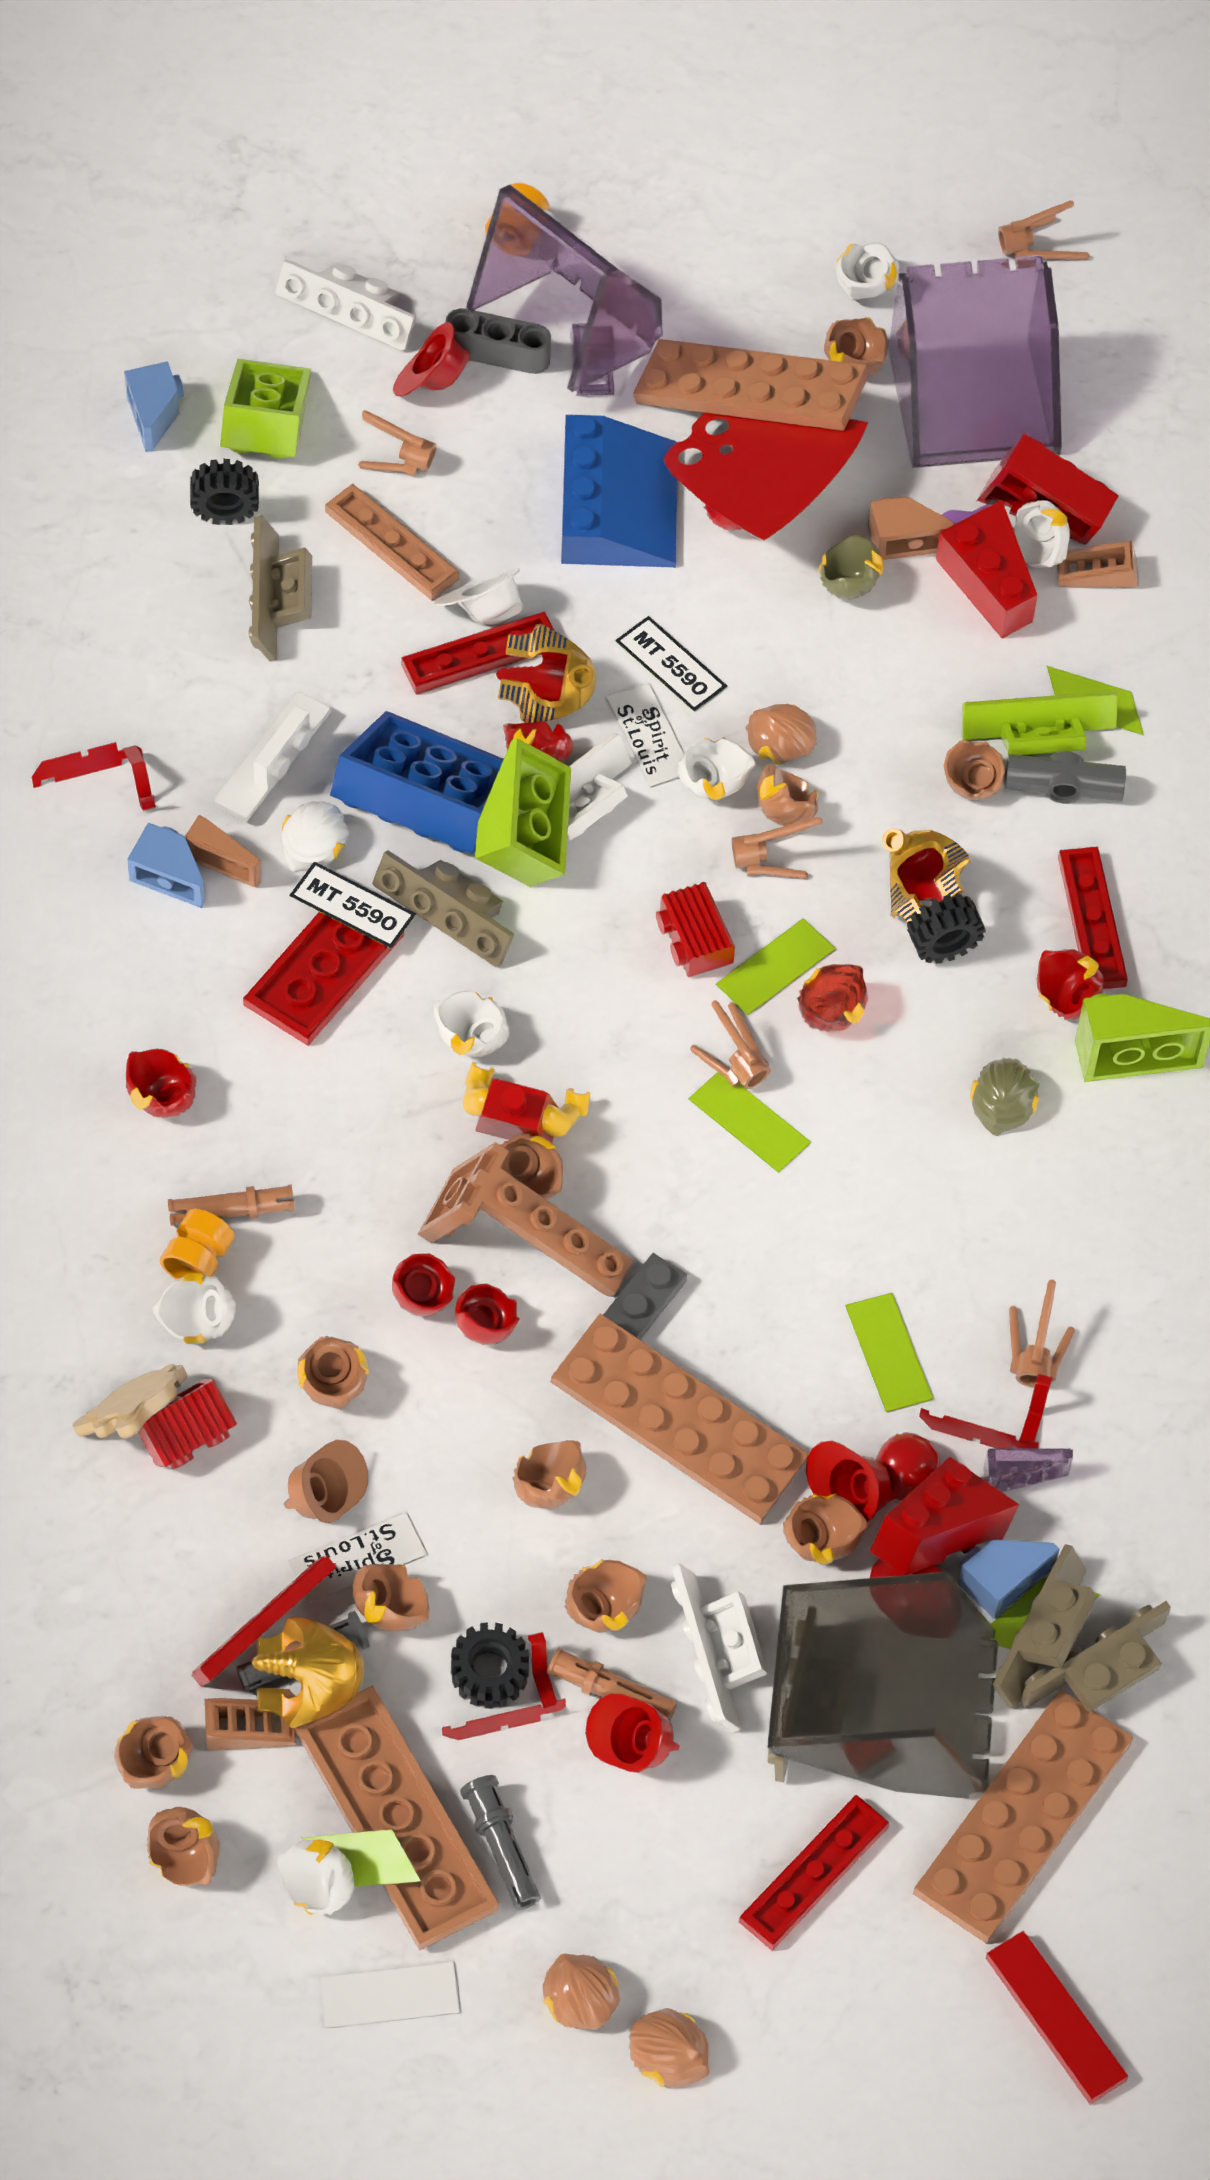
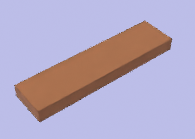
M353 483L325 504V513L431 601L459 580V571Z

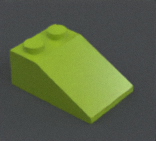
M237 359L223 408L220 447L229 448L236 453H248L250 451L267 453L270 457L278 459L288 456L295 457L301 435L311 369Z
M518 738L511 740L478 821L475 859L529 887L565 875L571 767Z
M1102 993L1091 998H1084L1075 1037V1045L1084 1082L1203 1068L1210 1043V1018L1126 994L1109 995Z

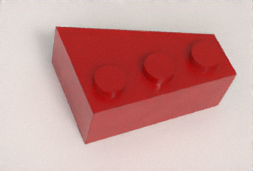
M1024 433L994 469L977 501L988 505L990 500L995 502L1002 500L1005 506L1011 508L1009 514L1016 516L1018 509L1026 503L1049 501L1066 515L1069 524V538L1086 545L1101 529L1119 495L1110 490L1104 483L1095 480L1078 469L1072 462L1063 459L1046 448L1040 441Z
M1002 500L939 533L936 561L1001 638L1033 622L1038 594Z
M948 1457L885 1516L869 1552L903 1576L944 1562L947 1555L961 1551L963 1554H966L982 1542L1003 1540L1020 1504L970 1471L965 1465Z

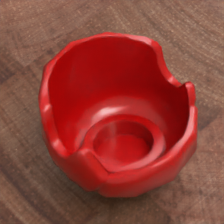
M418 1253L410 1255L397 1265L392 1277V1293L399 1306L412 1315L431 1316L442 1311L454 1298L455 1276L448 1270L447 1265L441 1259L430 1253Z
M487 1283L471 1285L458 1297L455 1306V1320L458 1328L466 1338L482 1345L498 1344L510 1336L520 1320L517 1317V1301L508 1298L501 1289Z
M904 1432L892 1436L881 1446L876 1460L880 1461L887 1469L891 1488L897 1492L896 1499L900 1501L940 1466L939 1452L928 1439L916 1433Z

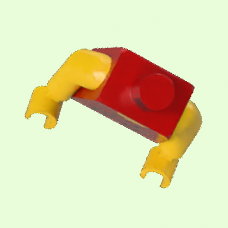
M476 1062L471 1063L465 1082L467 1087L463 1098V1108L468 1114L479 1116L475 1128L476 1132L507 1140L522 1133H529L533 1136H541L550 1143H553L554 1137L564 1136L579 1116H587L590 1092L579 1094L574 1093L573 1088H568L566 1090L565 1104L559 1109L549 1093L516 1083L493 1079L494 1068L490 1067L489 1070L477 1067Z

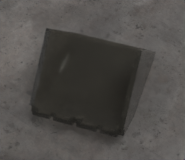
M948 1572L783 1585L767 1748L774 1755L895 1792L969 1799V1795L972 1793L986 1791L988 1788L990 1760L972 1759V1754H989L991 1749L993 1719L990 1716L977 1715L976 1713L991 1714L994 1709L995 1688L993 1683L995 1678H978V1674H993L996 1672L998 1642L992 1639L995 1638V1629Z

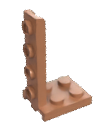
M496 1142L453 1168L418 1232V1235L430 1243L444 1235L449 1237L460 1225H469L481 1209L606 1296H613L617 1293L633 1262L632 1259L501 1169L500 1167L509 1151Z

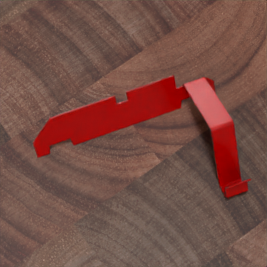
M114 742L87 749L88 755L84 757L81 756V751L48 759L40 763L31 777L33 788L41 786V780L53 777L55 782L121 766L122 759L128 758L132 766L142 811L156 807L155 795L151 793L142 749L136 745L122 748V750L118 751L117 743Z
M1038 1373L1019 1441L1016 1440L1015 1435L944 1415L943 1418L929 1415V1410L923 1408L920 1409L919 1417L930 1429L969 1441H973V1437L981 1439L980 1444L1010 1453L1012 1447L1028 1452L1038 1451L1039 1443L1035 1442V1438L1053 1377Z
M543 1632L528 1635V1638H526L531 1643L532 1674L542 1706L539 1704L467 1721L465 1726L451 1729V1726L442 1727V1736L455 1740L467 1739L501 1731V1726L508 1725L509 1729L541 1721L540 1715L557 1712L566 1707V1699L556 1700L550 1677L547 1673L546 1640Z

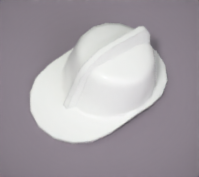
M514 568L492 579L450 591L437 598L435 605L444 606L459 603L471 619L480 624L494 625L501 623L522 610V602L513 578L520 569Z

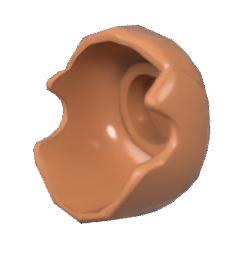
M959 741L947 751L943 764L949 786L956 794L969 800L986 799L996 794L1002 787L1006 775L1002 755L985 741Z

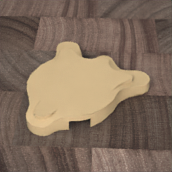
M170 1364L161 1370L143 1374L122 1385L106 1397L98 1406L76 1420L72 1425L75 1432L80 1437L96 1432L98 1437L104 1438L116 1430L123 1439L135 1435L152 1415L163 1409L177 1397L178 1391L176 1388L181 1387L187 1378L183 1365Z

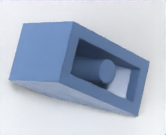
M168 361L124 371L126 396L145 452L154 450L179 415L178 398L184 397L181 378L179 374H172Z
M148 822L127 859L129 881L202 908L205 903L204 880L185 836L180 835L170 827H159Z
M991 1540L982 1549L976 1546L963 1557L960 1562L962 1567L958 1584L995 1619L1050 1572L1051 1565L1057 1560L1060 1548L1054 1543Z

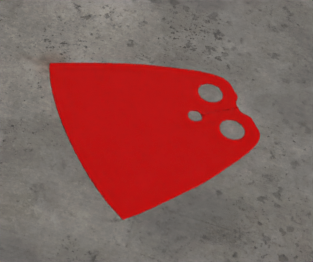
M703 413L692 425L691 435L684 441L674 444L666 453L664 462L671 474L699 500L752 535L766 540L796 518L830 484L857 448L868 422L849 419L845 430L842 431ZM715 419H724L729 423V428L719 435H711L705 430L706 425ZM730 445L733 447V450L728 454H722L720 448ZM694 448L702 452V458L697 463L686 465L678 460L680 453L684 450Z

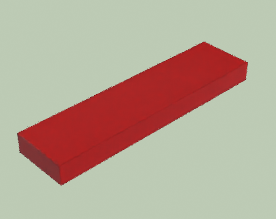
M544 611L401 657V665L415 694H419L528 659L506 655L509 634H529L539 624H543L552 630L554 628Z
M1096 846L1059 850L1058 861L1078 951L1091 957L1098 963V969L1104 980L1103 989L1126 987L1128 977L1099 848Z
M322 1556L314 1561L192 1671L193 1674L191 1676L201 1687L211 1682L337 1566L328 1556Z
M855 1795L739 1917V1923L773 1951L888 1829L889 1821L858 1795Z
M1024 1930L987 1952L985 1959L1089 2104L1097 2101L1127 2081L1128 2075Z

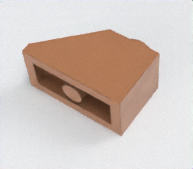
M907 496L900 498L888 497L877 501H870L867 525L872 542L879 549L882 559L886 560L937 553L939 533L954 525V523Z

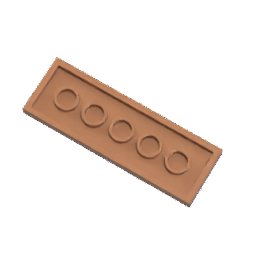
M659 339L633 395L637 404L844 431L869 377L867 365Z
M599 1313L551 1376L550 1382L758 1524H761L806 1463L809 1455L601 1313Z
M373 1685L358 1692L352 1701L339 1710L321 1719L295 1728V1732L351 1831L356 1833L392 1829L421 1881L382 1885L419 1951L499 1911L498 1901Z
M1060 1689L914 1887L913 1895L988 1944L1131 1746L1134 1737L1095 1711L1088 1713L1081 1702Z

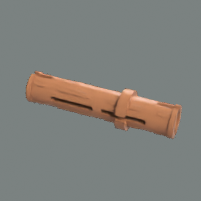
M292 1184L255 1190L254 1186L246 1187V1191L176 1200L168 1199L169 1212L186 1210V1212L170 1214V1225L181 1224L190 1209L205 1210L220 1219L248 1215L250 1219H257L258 1214L295 1211L294 1199L276 1200L277 1198L293 1197Z
M558 1648L554 1653L548 1667V1674L581 1687V1692L588 1696L592 1693L600 1697L611 1693L624 1694L647 1702L671 1721L678 1701L604 1669V1664L598 1661L590 1663L561 1648Z

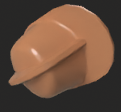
M337 1439L325 1444L305 1462L292 1470L288 1478L289 1498L284 1502L285 1508L295 1509L305 1518L318 1519L324 1523L330 1524L338 1520L365 1495L368 1485V1468L364 1456L355 1445L347 1440Z

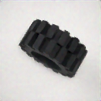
M217 459L210 460V466L202 463L199 465V470L194 469L192 476H190V507L193 509V513L196 516L201 515V520L205 522L212 518L213 524L219 525L220 520L226 521V525H232V520L236 519L238 523L245 522V516L249 519L252 518L254 511L257 512L259 508V479L257 472H253V468L249 465L243 468V462L236 460L235 464H230V459H223L222 464H218Z
M956 894L953 899L950 895L943 896V901L938 902L937 898L930 901L931 906H921L919 908L920 913H913L910 917L912 921L907 922V931L921 960L925 959L926 963H931L933 960H935L936 964L942 963L944 958L952 961L955 960V955L959 953L961 956H964L968 953L966 949L976 948L978 946L976 941H982L984 938L983 933H986L973 900L968 896L963 898L962 894Z
M488 1622L480 1623V1631L476 1632L472 1626L466 1629V1637L460 1634L456 1640V1647H453L451 1652L452 1683L454 1688L459 1687V1695L463 1699L470 1696V1704L476 1707L479 1700L485 1701V1708L492 1709L493 1701H498L500 1707L507 1705L508 1697L515 1701L519 1697L520 1689L524 1691L527 1685V1677H529L530 1655L529 1650H525L526 1642L522 1636L516 1639V1631L510 1627L507 1632H503V1624L496 1622L494 1630L488 1629ZM483 1653H496L505 1659L507 1668L497 1678H484L478 1675L473 1668L475 1659Z

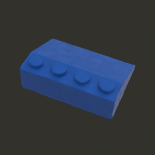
M566 414L561 564L676 567L677 479L666 467L664 457L677 441L606 416Z
M385 711L339 755L330 796L341 800L351 808H360L373 813L385 822L397 823L407 827L421 837L433 838L448 844L455 851L473 854L476 851L478 821L504 758Z

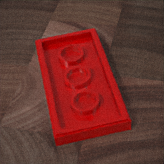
M318 912L243 997V1006L309 1046L392 949ZM404 932L402 933V935L400 936V938L397 940V942L395 943V945L392 947V949H393V948L396 946V944L403 938Z

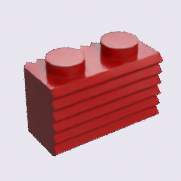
M701 882L699 885L694 884L692 887L687 886L684 889H678L676 892L671 891L669 894L664 893L661 896L660 911L656 912L657 924L663 935L669 933V937L672 940L670 949L676 966L683 965L687 977L734 963L735 945L705 882Z
M203 1379L179 1393L172 1402L152 1415L144 1423L138 1434L156 1466L167 1467L170 1465L171 1469H176L194 1458L192 1451L201 1445L206 1444L208 1448H211L230 1437L228 1430L235 1427L237 1422L213 1379Z

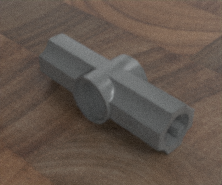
M1069 751L1055 753L1050 758L1008 754L1005 789L1047 793L1051 800L1062 804L1076 802L1081 797L1123 800L1126 766L1084 762L1080 755Z

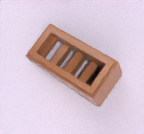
M1132 540L1067 550L1066 559L1062 563L1057 564L1059 587L1127 588L1138 586L1137 557ZM1070 563L1077 564L1078 572L1071 573ZM1086 564H1093V569L1086 570ZM1102 564H1108V567L1102 568Z
M198 815L185 835L195 862L257 888L261 883L260 859L211 821Z
M234 1698L204 1699L207 1751L295 1746V1728L287 1727L283 1717H281L282 1733L273 1732L272 1715L275 1714L271 1712H257V1700ZM255 1716H263L264 1732L255 1731ZM238 1717L246 1718V1731H237ZM228 1718V1730H219V1719Z

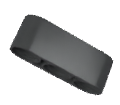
M464 308L455 309L446 317L445 323H451L454 326V339L469 352L470 361L533 374L545 371L550 365L551 334L545 326Z

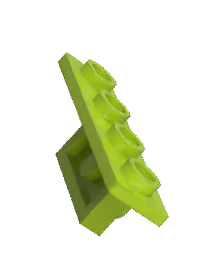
M1114 691L973 701L962 704V739L974 740L1001 737L1007 754L1034 756L1035 754L1086 750V735L1084 731L1116 729L1117 695Z

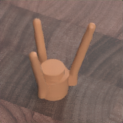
M1070 200L1023 220L999 226L998 237L1004 255L1014 253L1016 261L1027 258L1089 259L1090 255L1087 252L1027 249L1028 246L1034 244L1032 229L1054 222L1056 220L1055 215L1072 208L1074 202Z
M367 410L362 412V419L365 422L403 441L399 458L405 460V463L360 461L358 463L359 468L403 472L414 477L418 469L425 472L429 470L435 456L436 443L412 435Z
M816 817L759 834L732 837L735 867H746L747 876L764 874L789 878H807L808 873L806 871L760 865V861L767 860L766 841L795 834L810 827L820 825L823 822L822 818Z
M716 1000L712 1001V1008L738 1047V1050L729 1059L732 1065L731 1069H728L696 1045H692L690 1050L702 1061L723 1075L732 1087H736L741 1083L745 1089H751L760 1084L770 1074L769 1063L761 1054L736 1004L730 1002L728 1008L741 1035L720 1003Z
M1052 1279L1047 1284L1035 1345L1026 1346L1024 1352H1021L1017 1307L1011 1306L1009 1308L1012 1350L1010 1372L1016 1374V1380L1020 1384L1032 1388L1035 1386L1038 1373L1053 1377L1052 1381H1056L1058 1367L1075 1332L1074 1327L1067 1328L1051 1358L1050 1350L1044 1347L1056 1287V1282Z

